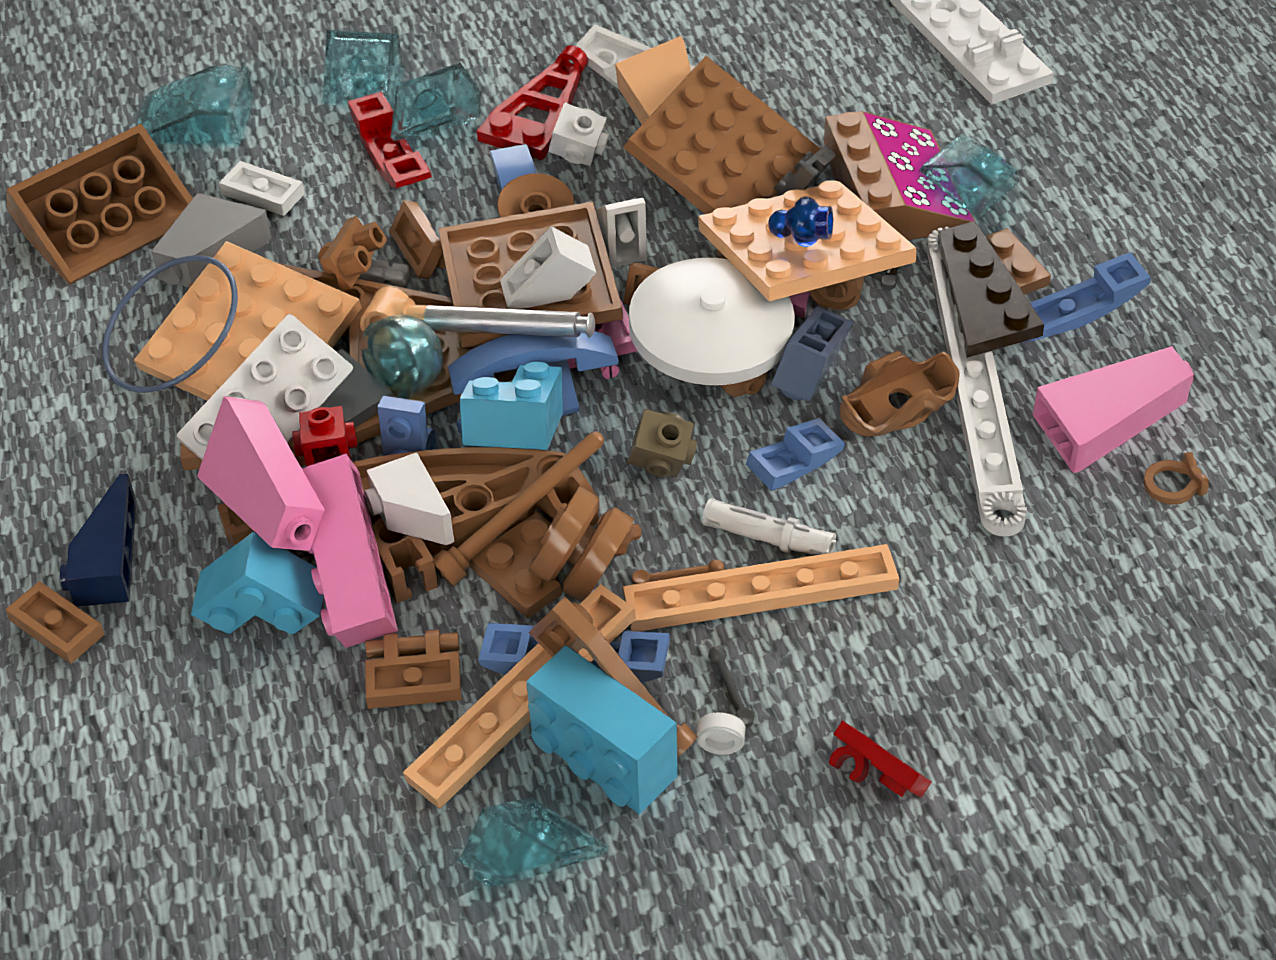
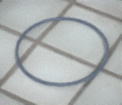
M192 255L180 257L155 268L141 278L126 293L108 322L102 346L105 369L109 377L118 386L139 393L160 391L187 379L215 354L232 326L238 302L236 281L226 265L208 256ZM201 261L211 263L220 268L229 280L232 300L226 324L211 349L189 370L165 383L141 387L127 384L119 379L111 368L109 361V341L120 312L134 293L160 272L181 263Z

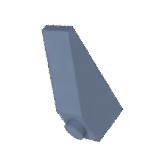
M817 306L788 341L771 385L781 389V393L790 399L799 401L804 399L810 402L822 384L854 322Z

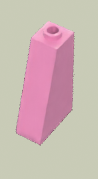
M1171 346L1037 387L1033 416L1071 471L1076 473L1185 404L1194 374L1189 363L1182 360Z
M224 396L197 477L271 548L310 551L325 511L267 406L262 401Z

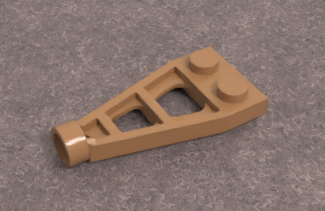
M564 597L528 632L552 657L565 645L578 654V651L582 648L586 649L606 674L667 715L608 641L596 629L591 615L580 604L571 603ZM685 722L677 725V758L698 737Z

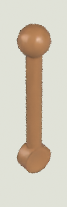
M714 559L708 565L650 574L645 570H637L632 574V583L640 584L725 570V566L722 561Z

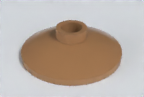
M541 173L525 174L511 180L504 186L498 197L499 217H506L574 205V198L568 186L558 178Z

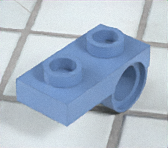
M390 396L382 397L377 407L383 456L436 449L435 429L427 428L425 402Z

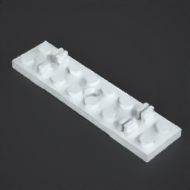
M889 0L991 105L1052 84L1054 73L1023 44L1024 36L1018 34L1016 29L1009 30L979 0Z

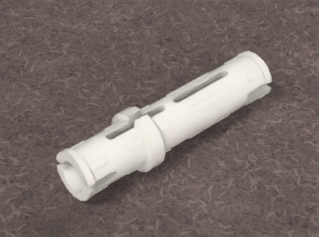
M710 498L707 501L702 516V524L705 526L719 528L737 535L779 546L780 551L785 553H791L792 550L812 556L833 553L836 544V533L800 524L799 519L789 517L787 520L776 518L761 512L727 504L714 498Z

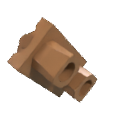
M357 216L348 218L333 242L324 244L318 253L324 272L336 275L338 286L342 292L351 289L360 274L367 272L372 265L371 257L375 250L381 249L387 241L386 236L376 222L362 225Z

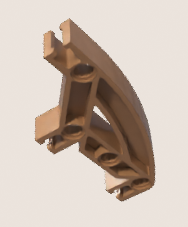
M469 447L414 451L354 461L353 464L360 473L363 490H367L370 488L367 475L368 469L417 452L451 514L454 542L443 545L390 531L384 524L380 514L373 516L369 510L386 583L396 603L412 598L411 590L406 587L404 570L411 566L416 567L422 576L426 592L437 588L435 563L431 554L436 555L443 548L448 551L452 546L457 549L560 460L565 453L539 449ZM577 467L503 533H506L534 514L536 508H540L551 523L560 508H566L579 486L594 495L596 493L579 467ZM225 503L217 505L224 534L229 544L232 543V547L254 532ZM598 510L590 522L591 526L597 525L599 520Z

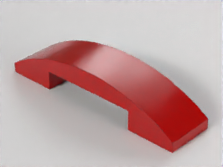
M382 91L347 101L349 111L365 148L379 173L391 187L399 188L432 178L431 171L419 151H412L395 123L394 111Z

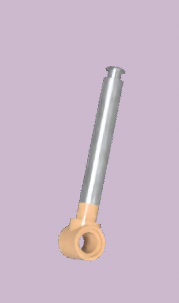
M384 287L379 289L361 317L360 327L367 338L375 343L384 345L395 342L399 335H411L414 329L579 337L580 333L587 334L588 338H591L595 331V318L592 313L584 317L579 312L415 305L413 299L409 298L401 290L393 287Z

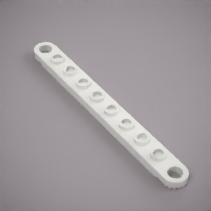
M933 230L928 238L927 255L947 354L960 372L959 384L955 394L981 523L987 531L994 535L1012 536L1023 529L1027 507H1025L1022 483L993 352L989 351L968 358L966 356L963 333H960L956 305L952 301L949 278L946 277L938 246V231ZM996 510H1007L1014 514V517H1010L1009 521H1007V518L1001 521V517L996 519L997 515H993V512Z

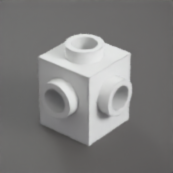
M564 103L552 133L548 152L561 156L570 163L591 166L595 153L602 156L609 137V134L603 132L607 118L598 115L591 109H581Z

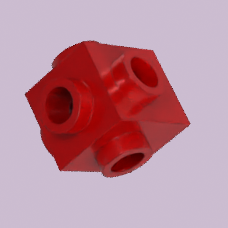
M342 406L331 408L318 407L311 411L299 413L300 430L292 432L296 456H304L306 467L347 454L351 460L350 448L358 447L354 421L345 422Z

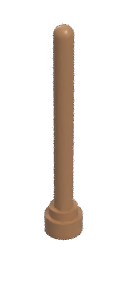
M596 431L588 434L457 549L452 546L448 551L443 548L433 557L436 570L452 587L467 576L465 571L470 567L468 562L602 447L604 443L603 435Z

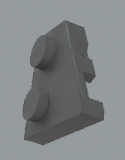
M824 145L814 155L809 151L794 167L797 172L793 175L789 171L774 187L779 192L777 196L784 195L789 190L807 189L837 154L827 145Z

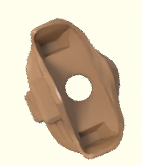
M900 351L883 356L868 363L865 366L860 385L851 393L842 396L843 401L840 404L841 420L851 431L862 436H880L894 430L914 427L953 399L959 384V369L945 352H940L922 362L912 361ZM896 392L904 393L909 399L900 409H897L889 402L891 394Z

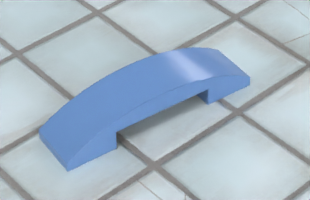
M1131 252L1094 266L1093 278L1030 303L1044 323L1043 336L1024 342L1036 341L1077 329L1105 316L1141 292L1150 284L1151 277Z
M594 331L591 338H588L587 334L580 333L579 337L509 334L470 350L449 365L448 369L454 395L463 393L469 380L474 381L481 377L494 378L493 373L518 369L520 365L530 362L550 363L574 358L577 370L580 372L617 365L619 360L611 336Z
M488 623L478 658L480 666L504 675L507 674L538 644L528 633L533 628V625ZM623 631L621 642L613 641L610 643L641 683L663 677L670 642L669 633ZM595 660L591 662L596 667L601 669V667L597 664Z

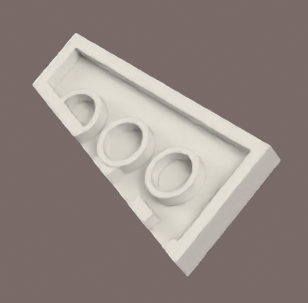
M595 24L575 45L586 53L588 66L617 88L615 63L651 49V47ZM690 64V68L692 71L696 66Z

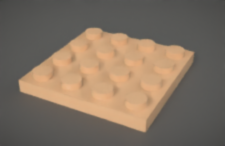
M825 181L816 187L804 190H789L781 196L769 199H753L749 204L733 208L722 207L714 210L713 213L698 216L699 231L769 302L916 262V247L840 181ZM780 215L786 217L784 221L779 219ZM790 215L793 219V231L787 236L786 230L782 225L786 223L787 217ZM784 231V235H779L778 232Z
M226 241L213 258L225 264L236 281L238 302L235 318L226 338L215 354L194 374L174 386L208 401L288 314H292L333 348L361 310L360 301L352 295ZM209 263L134 359L139 370L167 382L189 370L211 349L226 324L232 300L229 280L220 268Z

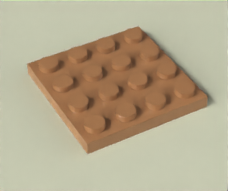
M707 56L697 64L628 139L623 147L704 214L713 213L714 210L722 207L733 208L749 204L753 199L776 197L779 192L774 187L789 171L794 175L797 172L794 167L809 151L814 155L821 149Z
M593 202L438 228L453 306L510 309L506 305L500 282L501 278L552 226L588 245L597 273L570 300L524 308L523 310L579 312L584 317L592 313L595 318V324L622 320V304ZM459 332L462 348L482 345L496 338L509 335Z

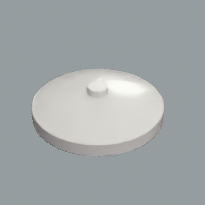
M722 258L687 259L669 264L655 271L638 286L629 307V332L639 354L662 373L694 384L729 385L744 382L766 373L781 361L786 345L794 332L795 314L789 296L769 302L728 259Z

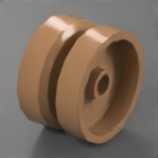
M581 486L578 487L566 508H560L539 542L542 547L528 571L549 582L557 577L566 561L570 562L573 565L563 581V592L579 602H582L590 595L634 521V518L613 507L605 512L596 527L591 526L590 522L599 508V497Z

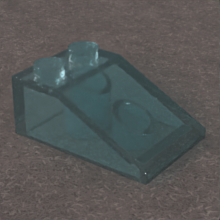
M230 65L210 66L149 92L136 126L142 124L155 144L240 146L254 103L248 67H233Z

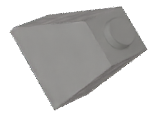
M197 193L151 251L155 268L185 256L201 255L213 258L226 241L250 252L255 251L271 239L266 210ZM201 261L181 263L157 274L158 279L171 285L178 284L189 287V284L195 282L209 263Z

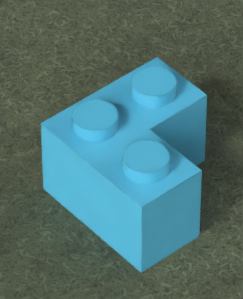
M530 362L519 366L512 382H498L497 379L492 377H481L474 381L469 380L460 397L462 445L548 450L563 414L562 367H551L544 362Z
M252 532L200 572L191 615L206 622L212 628L228 634L254 616L267 621L279 630L295 634L320 616L323 594L320 595L317 592L311 570L316 567L285 549L271 548L257 533Z

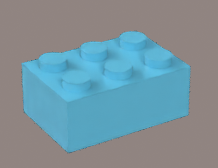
M565 645L526 681L531 736L535 744L548 754L555 752L566 760L570 769L583 780L590 778L600 785L607 797L616 805L621 807L627 805L640 815L678 777L677 722Z

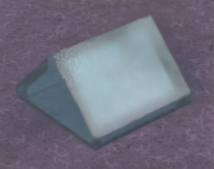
M327 30L322 103L348 105L347 101L382 91L390 106L394 107L404 77L399 35Z

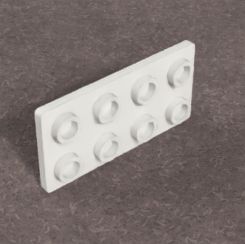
M288 314L178 432L177 439L203 460L223 397L227 396L262 401L267 406L288 443L293 438L292 432L300 430L299 413L321 407L349 376L353 366L292 314Z

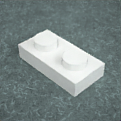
M239 161L219 182L222 195L285 216L305 194L303 182L243 161Z

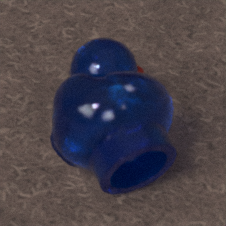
M807 196L797 200L794 207L789 210H776L768 219V228L774 236L784 238L792 234L794 241L802 247L812 246L819 239H831L833 233L834 216L832 207L820 206L813 198Z

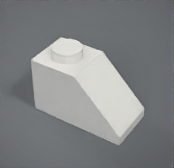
M644 198L609 204L597 209L596 214L611 268L646 261V206Z
M551 226L501 278L500 282L507 308L524 309L570 300L582 287L590 282L597 272L588 245Z
M417 452L367 470L370 488L364 490V496L368 508L373 516L380 514L388 530L443 545L454 542L450 511Z

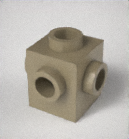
M644 409L636 427L627 463L645 468L648 473L657 477H677L683 464L691 465L695 454L697 441L691 439L694 423L685 421L675 413H658Z

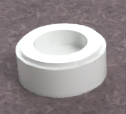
M710 713L698 721V737L696 741L700 747L710 753L718 755L732 754L744 746L746 727L744 722L734 715Z

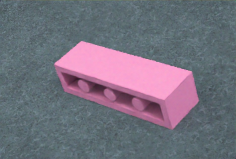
M347 454L302 468L325 509L309 553H314L317 567L311 570L313 582L317 592L320 595L324 594L327 607L321 610L322 622L329 636L334 635L348 648L367 640L382 637L384 634L397 632L398 628L359 470Z

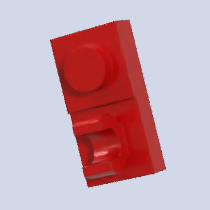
M842 720L833 735L847 745L837 748L831 754L829 764L839 769L846 759L854 758L856 766L849 776L852 781L860 783L867 777L869 773L868 761L870 760L871 765L883 772L878 781L901 797L908 790L921 798L931 785L932 781Z

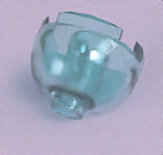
M403 313L392 315L370 323L364 330L362 338L368 336V348L362 350L365 367L383 385L393 389L392 392L397 395L396 398L409 399L422 393L435 382L441 373L443 354L440 339L431 326L421 318Z

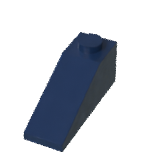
M119 474L69 544L67 564H61L60 566L63 591L70 592L76 607L129 602L136 498L128 474Z

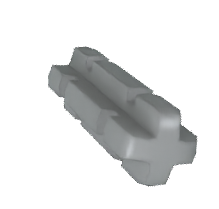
M371 259L372 265L368 271L360 274L358 279L386 284L389 281L392 286L406 287L410 280V267L407 264L396 262L389 266L388 261Z

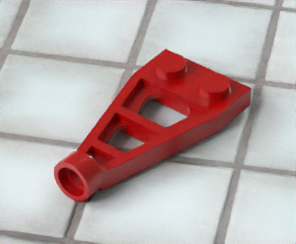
M566 46L553 64L493 109L476 131L477 140L499 148L527 144L531 157L543 161L549 153L552 133L564 103L572 104L581 73L588 65L586 53L577 46ZM547 86L563 90L559 98L539 92ZM528 106L549 112L545 123L516 115Z

